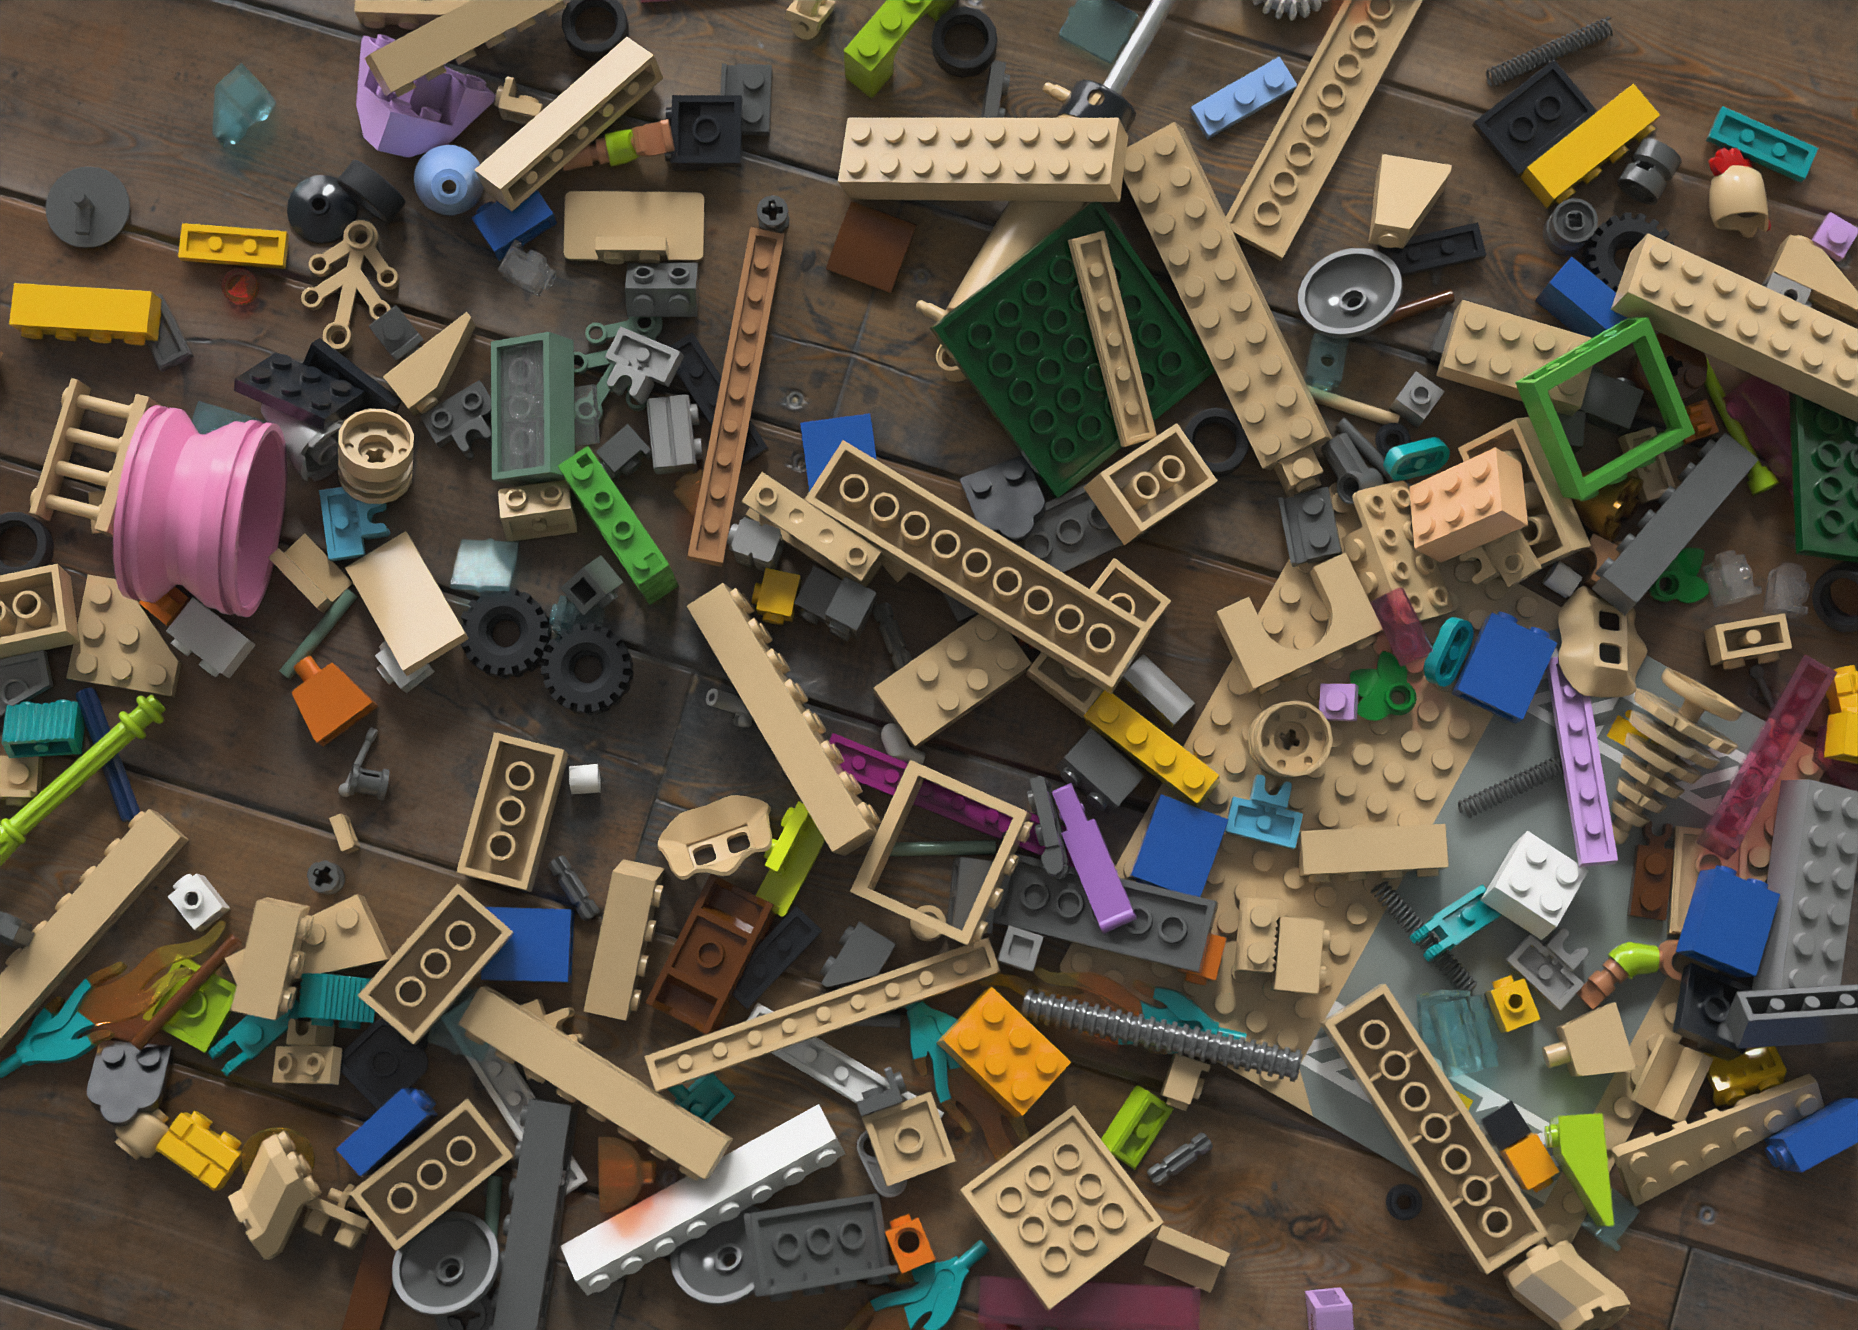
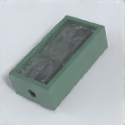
M551 332L491 341L493 481L518 487L565 480L558 465L575 454L574 340Z

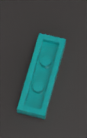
M1724 106L1718 111L1706 139L1707 142L1727 150L1737 148L1744 158H1749L1757 164L1801 183L1806 178L1818 150L1815 146Z

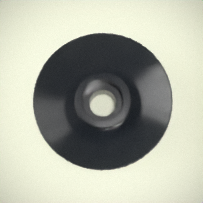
M328 175L313 176L299 183L292 191L287 205L288 219L295 232L305 240L313 243L334 242L342 238L346 227L356 220L357 202L337 183L338 178ZM317 201H325L326 205L323 210L317 211L314 209Z

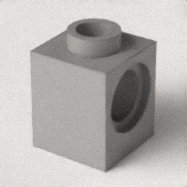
M1416 371L1389 408L1418 428L1445 391Z
M1008 926L997 962L1031 973L1034 969L1043 936Z

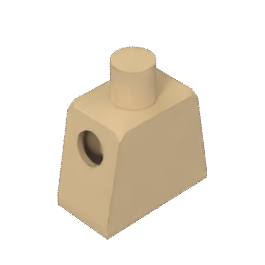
M1616 1002L1601 1005L1556 1027L1560 1042L1542 1047L1547 1067L1552 1068L1567 1064L1571 1077L1636 1070Z

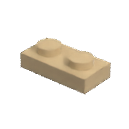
M1655 427L1621 436L1618 440L1623 454L1656 436L1657 433ZM1663 452L1655 456L1656 461L1654 463L1630 471L1631 474L1644 480L1642 489L1638 493L1641 504L1658 500L1670 485L1676 489Z

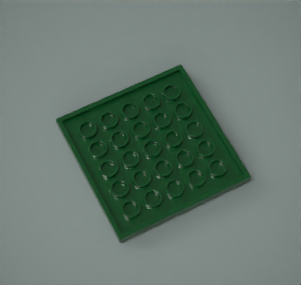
M1100 202L1087 203L930 327L933 334L1053 498H1059L1121 448L1068 240L1099 231L1105 232L1153 421L1215 372V368L1204 348Z

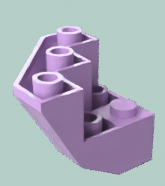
M363 35L356 106L363 137L377 151L409 158L428 152L435 147L448 145L494 102L496 95L485 86L486 81L469 74L465 76L448 67H445V73L430 81L427 80L425 75L413 81L416 88L400 97H397L395 92L385 96L364 58L395 40L385 35H378L377 39Z

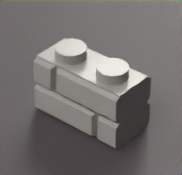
M686 394L647 399L655 473L668 474L697 470V460L703 459L701 438L694 439L693 425H700L697 404H691L689 395Z
M744 517L740 520L739 525L733 523L727 538L729 550L733 551L737 563L748 567L755 565L757 570L765 572V568L776 570L784 548L782 533L779 528L767 524L761 526L760 522Z

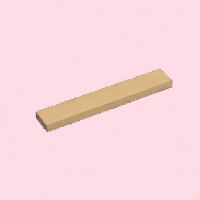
M1099 231L1068 240L1121 447L1153 439L1157 434L1105 232Z

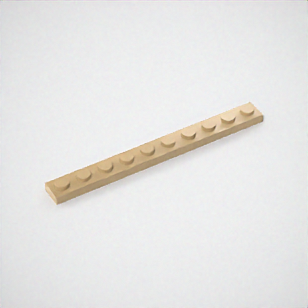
M985 938L980 943L975 942L973 948L965 945L644 1057L657 1093L999 974L1001 971L989 938Z

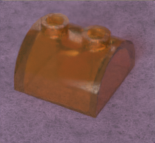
M621 1136L598 1137L600 1212H612L635 1202L643 1194L647 1184L656 1182V1161L647 1160L643 1150L628 1138Z

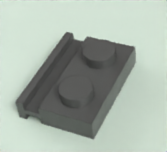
M722 63L720 95H742L743 98L742 135L770 136L772 65H727V63Z
M1329 487L1294 494V497L1278 498L1290 563L1293 568L1298 567L1299 564L1307 562L1308 564L1316 563L1343 554Z

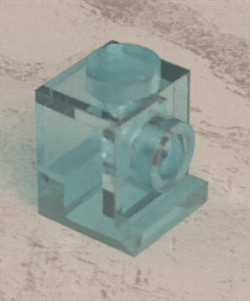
M1314 333L1308 350L1304 373L1305 382L1311 383L1312 388L1328 391L1332 390V387L1338 388L1342 381L1349 339L1333 338ZM1321 358L1332 359L1333 365L1330 367L1324 366L1321 363Z

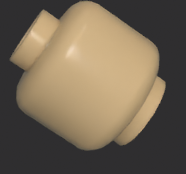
M160 1109L152 1113H137L136 1117L128 1125L116 1126L115 1132L119 1138L115 1143L136 1160L141 1156L151 1158L157 1152L155 1150L156 1146L169 1130V1127L165 1124L169 1117Z

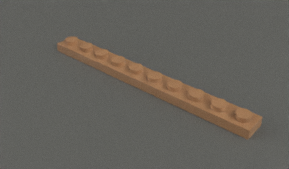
M750 227L686 560L720 567L723 564L785 234Z

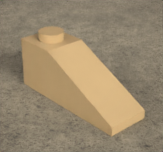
M1789 235L1780 244L1765 279L1774 272L1812 289L1808 301L1858 323V291L1824 250L1814 246V242L1811 239L1801 235Z
M467 312L383 376L414 416L419 412L424 414L434 408L438 403L437 398L443 394L476 327L473 319Z

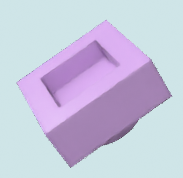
M1830 212L1824 218L1812 241L1814 246L1823 249L1828 256L1840 262L1858 235V228Z
M1320 683L1319 710L1324 714L1327 721H1357L1358 685Z

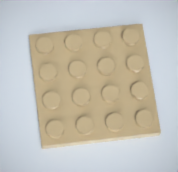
M1075 1105L958 1192L1047 1312L1164 1223Z

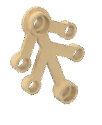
M357 220L350 223L344 231L343 241L323 254H315L310 258L308 265L312 273L317 277H325L331 272L333 263L349 255L347 267L316 287L305 289L301 295V301L305 307L315 311L323 306L325 298L342 288L335 322L328 324L323 331L324 342L337 352L346 351L353 343V334L349 329L357 289L370 307V315L374 320L379 318L375 315L378 307H386L387 311L391 309L386 301L380 299L362 272L364 257L368 259L377 271V281L382 288L393 290L400 282V277L396 270L387 265L376 248L379 242L376 228L365 220ZM359 234H366L368 236L366 242L362 244L356 243V237ZM320 260L325 261L326 266L323 270L317 271L314 269L316 262ZM385 274H394V280L391 283H383L382 279ZM311 294L318 295V301L314 304L307 303V298ZM340 333L344 334V342L335 344L334 337Z

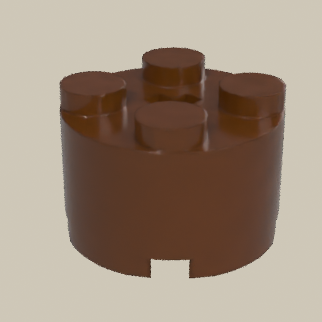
M1659 333L1656 335L1668 367L1672 371V377L1684 403L1706 381L1708 370L1706 355L1696 348L1663 333ZM1635 353L1629 364L1627 378L1636 383V388L1644 390L1641 401L1643 400L1647 404L1652 405L1653 408L1659 409L1638 355Z

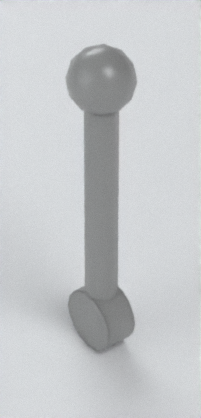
M371 727L368 730L365 742L354 764H359L361 767L371 744L378 734L377 729ZM350 773L346 782L341 784L338 789L339 794L343 797L350 796L347 793Z

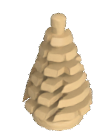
M1665 668L1661 680L1667 687L1684 698L1681 708L1661 697H1657L1651 692L1636 688L1635 702L1661 721L1670 725V727L1658 720L1652 719L1648 715L1636 712L1635 710L1631 711L1629 722L1632 723V726L1657 742L1659 746L1633 733H1627L1624 745L1646 760L1648 764L1645 765L1628 755H1623L1620 768L1627 771L1629 775L1638 781L1635 784L1618 776L1616 790L1627 797L1625 802L1613 799L1611 811L1617 815L1612 823L1616 844L1625 843L1633 825L1642 828L1650 822V819L1642 813L1644 808L1659 814L1667 807L1664 801L1653 794L1655 790L1675 799L1684 793L1685 789L1675 784V781L1667 777L1665 773L1669 772L1678 779L1690 784H1694L1703 776L1694 767L1677 757V754L1710 770L1721 762L1718 757L1688 738V736L1727 755L1733 753L1738 748L1737 744L1726 735L1700 719L1702 714L1708 711L1727 721H1736L1743 713L1738 706L1708 687L1670 668Z

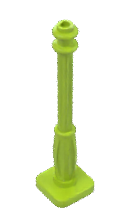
M153 694L147 698L142 695L138 696L136 702L139 706L130 714L125 711L120 712L118 716L121 721L15 816L10 820L4 818L0 821V866L20 845L26 842L25 835L128 743L135 737L141 740L146 737L144 729L153 721L161 724L164 721L162 713L166 708Z

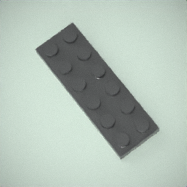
M1087 484L1045 503V514L1038 522L1034 523V529L1029 537L1020 542L1011 541L1062 573H1067L1124 546L1085 491L1084 487ZM1147 530L1131 542L1149 534V530ZM943 592L957 623L979 614Z
M1015 854L1019 856L1018 863L1012 875H1005L1000 888L1004 890L999 905L994 910V924L1006 927L1012 926L1031 933L1201 974L1219 904L1217 901L1121 879L1137 919L1103 934L1076 868L1070 867L1069 875L1063 878V880H1057L1045 872L1042 860Z

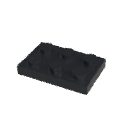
M1553 60L1474 121L1472 127L1514 177L1517 178L1530 164L1598 111L1558 63Z
M277 352L235 378L234 382L235 392L323 431L364 403L365 391L352 386L345 380H338L322 373L318 368L309 367L293 360L288 355Z

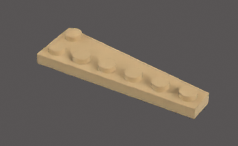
M1809 1073L1764 1090L1760 1094L1737 1100L1735 1106L1731 1109L1721 1112L1716 1108L1704 1113V1119L1691 1124L1684 1120L1672 1125V1131L1659 1136L1650 1133L1611 1148L1627 1197L1636 1207L1824 1108V1103L1818 1083Z

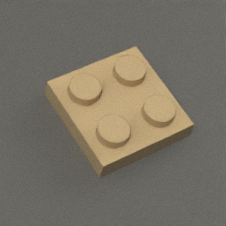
M931 1092L862 1117L886 1186L956 1161Z

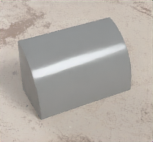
M1145 654L1126 670L1120 680L1169 729L1195 704Z

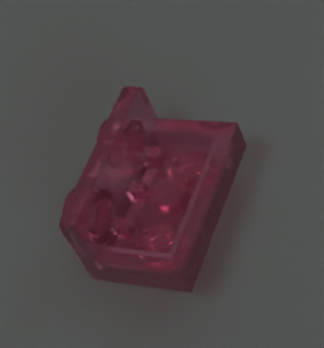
M1397 588L1370 602L1400 666L1417 662L1432 652V646L1404 588Z

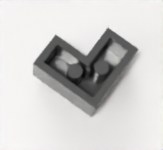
M813 566L794 605L795 609L800 611L798 616L813 625H817L818 621L828 625L831 628L829 632L844 641H848L850 637L858 641L872 615L873 608L877 605V592L845 576L841 580Z

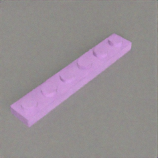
M1553 657L1547 665L1546 672L1579 867L1615 864L1618 861L1591 699L1590 696L1581 695L1571 686L1560 668L1558 657Z

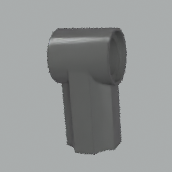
M1347 433L1339 434L1335 438L1328 440L1321 447L1323 456L1338 479L1337 492L1343 502L1354 504L1352 496L1355 492L1384 485L1381 474L1376 469L1366 466Z

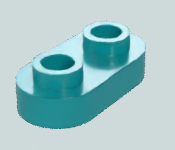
M1438 437L1395 446L1386 454L1383 468L1395 481H1403L1430 474L1445 465L1449 459L1450 450Z
M1451 617L1441 626L1429 656L1424 662V673L1429 683L1446 687L1455 680L1473 641L1474 630L1468 620Z

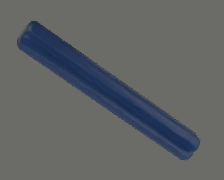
M91 687L77 692L76 699L94 745L110 731L97 692ZM118 752L102 767L120 819L126 823L131 822L140 813V809Z

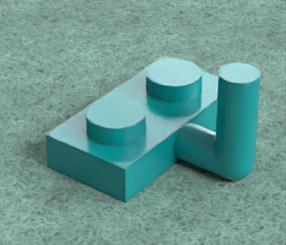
M714 1073L698 1078L688 1089L683 1084L667 1089L676 1098L674 1101L676 1104L707 1123L735 1097L732 1091Z

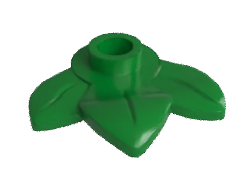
M1694 547L1683 548L1648 589L1649 594L1658 601L1667 602L1675 598L1687 604L1705 597L1710 592L1711 587L1703 579L1696 576L1702 565L1705 551ZM1664 577L1667 580V586L1661 590L1659 582Z
M1381 652L1376 669H1358L1352 671L1349 675L1350 683L1359 686L1358 695L1363 699L1358 704L1357 714L1364 719L1378 721L1389 714L1396 716L1405 715L1416 704L1417 696L1415 689L1407 682V667L1397 656L1390 652ZM1394 692H1400L1404 696L1402 704H1395L1392 701V694Z

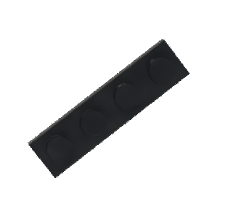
M693 332L669 347L680 351L684 355L676 373L712 427L722 376ZM749 421L741 468L769 450L751 421Z

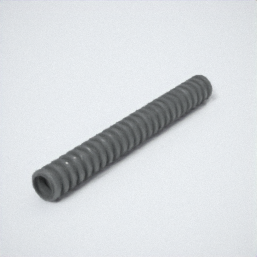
M1029 989L1024 997L1021 1015L1026 1020L1029 1018L1033 1019V1022L1036 1024L1043 1021L1045 1026H1050L1052 1023L1058 1029L1065 1026L1067 1031H1072L1074 1028L1080 1034L1087 1031L1089 1036H1094L1096 1033L1100 1034L1102 1039L1109 1036L1111 1041H1116L1118 1038L1122 1039L1124 1044L1131 1041L1133 1046L1137 1047L1140 1043L1144 1044L1146 1049L1153 1046L1155 1051L1159 1052L1162 1048L1166 1049L1168 1054H1171L1172 1051L1178 1052V1056L1181 1057L1183 1054H1188L1190 1059H1194L1197 1056L1203 1062L1206 1059H1210L1212 1064H1216L1219 1061L1223 1062L1222 1066L1225 1067L1228 1064H1232L1234 1069H1239V1066L1245 1067L1247 1072H1250V1069H1254L1256 1074L1260 1075L1263 1071L1268 1072L1267 1076L1272 1077L1273 1074L1279 1075V1079L1282 1080L1284 1076L1290 1077L1291 1082H1295L1298 1079L1303 1055L1299 1049H1296V1052H1291L1290 1047H1285L1282 1050L1279 1049L1277 1044L1269 1047L1267 1046L1268 1043L1263 1041L1262 1045L1256 1044L1255 1039L1247 1042L1245 1037L1240 1036L1238 1040L1234 1039L1233 1034L1225 1037L1223 1032L1219 1031L1216 1035L1211 1033V1029H1206V1032L1200 1031V1027L1197 1026L1195 1029H1190L1189 1024H1184L1181 1027L1175 1021L1172 1024H1168L1166 1019H1162L1159 1022L1153 1016L1150 1019H1145L1144 1014H1139V1017H1137L1131 1011L1128 1014H1123L1122 1009H1117L1114 1012L1111 1011L1109 1006L1101 1009L1100 1004H1095L1092 1007L1089 1006L1087 1001L1079 1004L1078 999H1073L1070 1002L1067 1001L1065 996L1057 999L1056 994H1051L1048 997L1045 996L1043 991L1035 994L1034 989Z

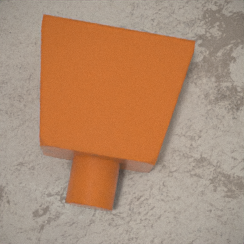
M308 656L293 667L304 683L292 691V695L313 739L323 747L378 707L334 663H330L323 669H320L312 656Z

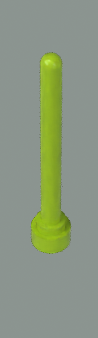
M1707 359L1708 370L1704 385L1730 436L1758 458ZM1760 460L1754 464L1749 470V474H1747L1749 479L1747 485L1753 496L1779 484L1773 470L1769 471L1767 466H1762Z

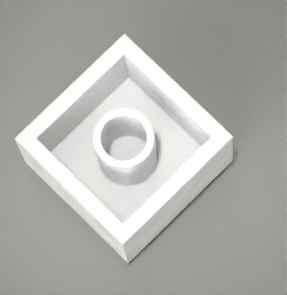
M1526 831L1512 845L1480 901L1542 940L1558 926L1589 870L1579 867L1577 862L1529 831Z

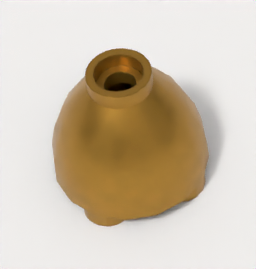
M1595 470L1588 472L1581 471L1583 477H1585L1590 473L1594 472ZM1627 473L1628 477L1619 483L1607 484L1600 488L1599 494L1590 500L1580 501V499L1571 498L1582 522L1592 532L1609 542H1613L1617 537L1625 517L1631 519L1640 505V501L1635 499V497L1642 489L1644 480L1631 473Z

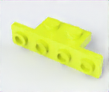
M799 801L795 809L789 807L781 822V826L784 829L779 839H772L771 847L765 851L764 858L768 859L765 866L769 871L756 894L757 897L778 906L777 914L781 917H785L790 910L825 843L824 837L805 805Z

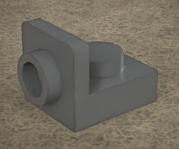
M397 305L368 325L395 361L400 357L405 360L420 348L418 343L423 340L422 336L416 331Z
M891 1067L884 1069L891 1090L884 1092L883 1087L879 1086L862 1092L863 1100L857 1101L861 1116L903 1102L901 1094L906 1093L907 1090L901 1072L893 1074Z

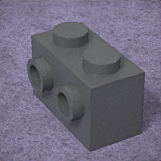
M628 263L625 283L627 317H697L699 304L698 263Z
M1092 728L1078 740L1055 766L1066 783H1072L1073 787H1078L1087 795L1088 802L1095 809L1104 811L1107 814H1110L1117 808L1144 777L1142 773Z

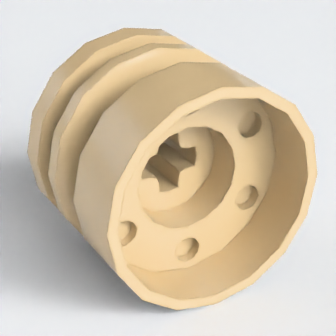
M366 409L354 413L341 426L338 440V479L343 490L352 498L367 504H384L398 499L407 492L412 482L414 433L409 423L400 415L386 409Z
M1296 700L1272 705L1259 713L1250 726L1247 739L1250 755L1256 765L1269 775L1281 778L1310 774L1321 767L1330 754L1333 740L1330 724L1324 714L1310 703ZM1290 732L1289 739L1294 741V745L1284 749V742L1279 737Z

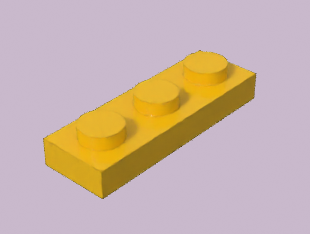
M182 223L178 258L181 261L286 269L289 234L287 231Z

